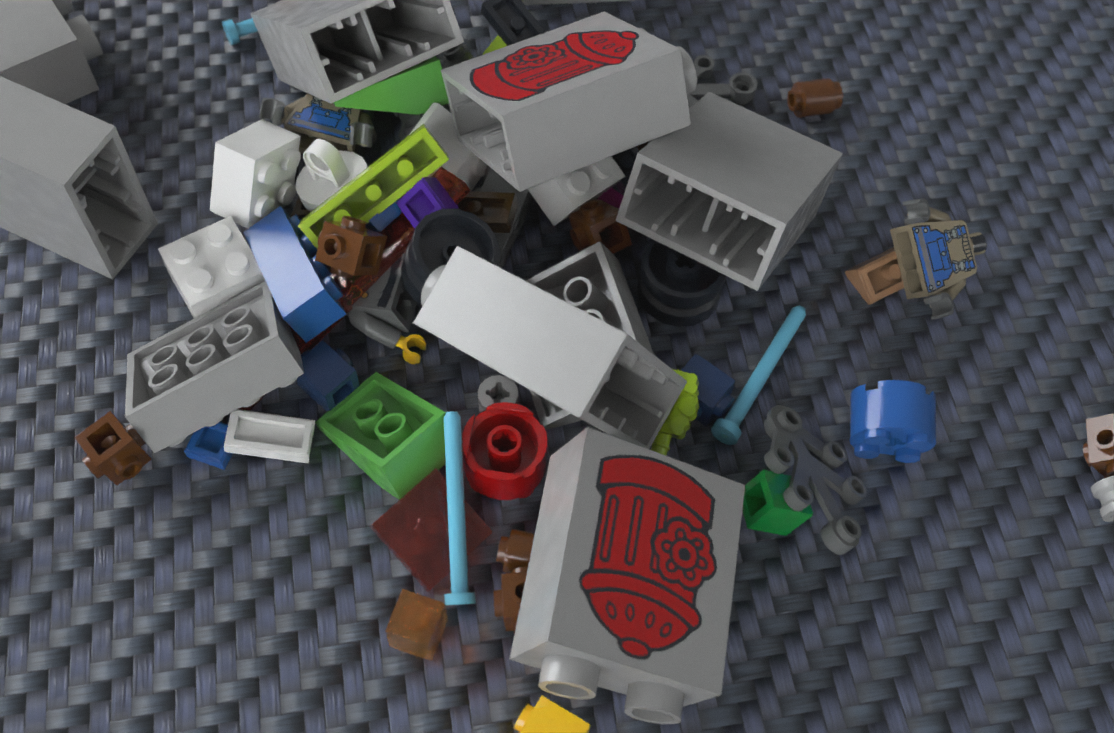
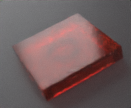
M435 468L370 526L427 592L450 572L446 478ZM465 501L468 556L493 531Z

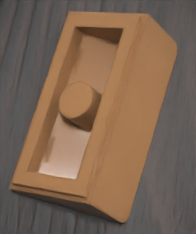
M894 247L844 271L848 280L868 305L904 288Z

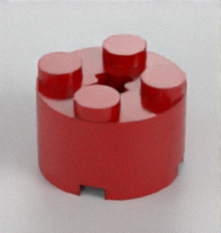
M511 402L494 403L487 406L486 410L477 416L474 414L467 421L462 433L463 466L469 484L474 491L496 500H513L530 496L541 482L546 470L547 432L543 424H540L534 417V413L527 407Z

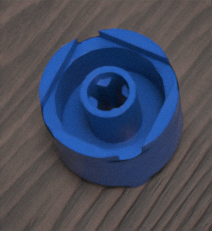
M904 380L878 381V389L866 391V384L853 389L850 395V444L854 447V455L863 459L878 457L879 454L895 455V460L902 463L920 461L921 453L931 450L936 445L935 393L932 391L928 395L926 394V386Z

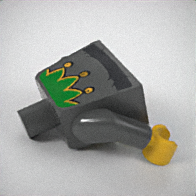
M388 245L384 248L378 275L353 276V278H346L344 282H336L344 294L339 301L348 315L351 325L369 338L393 349L397 346L403 349L402 355L406 362L409 364H419L421 356L410 351L409 348L415 346L425 351L426 342L424 338L418 334H412L407 337L401 335L402 332H409L417 301L412 298L404 287L401 275V266L407 247L401 248Z

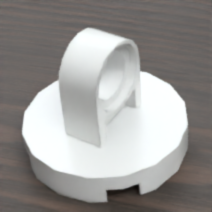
M316 139L303 153V160L306 166L301 170L296 179V191L304 207L311 212L368 168L360 155L350 151H338L329 142L323 139Z

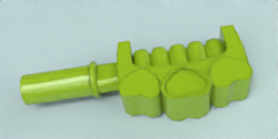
M674 370L687 383L651 445L652 451L667 456V452L670 450L671 438L683 439L686 431L690 429L689 421L696 419L697 410L699 409L697 398L699 395V381L694 373Z

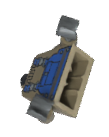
M308 93L305 97L287 106L282 101L273 98H263L258 118L271 119L273 124L277 126L282 124L284 129L300 135L299 152L302 154L316 139H323L329 142L338 151H350L356 154L359 145L372 148L377 136L371 117L363 112V109L335 107L333 103L330 104Z
M925 198L903 201V206H906L908 210V219H904L905 226L890 229L906 297L907 299L931 296L923 300L925 305L930 304L932 308L931 320L952 315L954 313L953 300L965 287L966 278L976 273L977 264L975 256L985 253L987 249L986 239L980 232L969 234L967 224L963 220L951 221L947 213L930 207Z

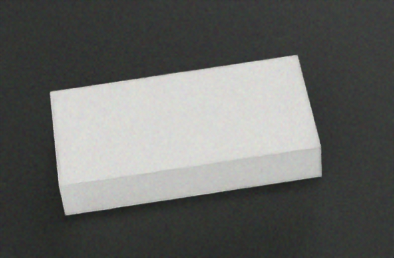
M237 409L230 414L224 442V452L309 463L315 420Z

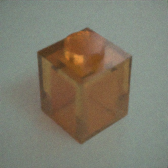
M402 589L385 630L390 647L432 661L448 620L445 603Z

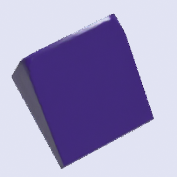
M423 177L396 202L414 228L425 216L437 210L458 209V206L441 183L433 177Z

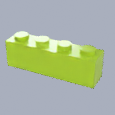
M423 124L302 218L298 227L318 249V237L323 229L324 221H342L343 216H350L368 223L377 213L380 214L401 198L423 177H428L449 160V156L426 125Z

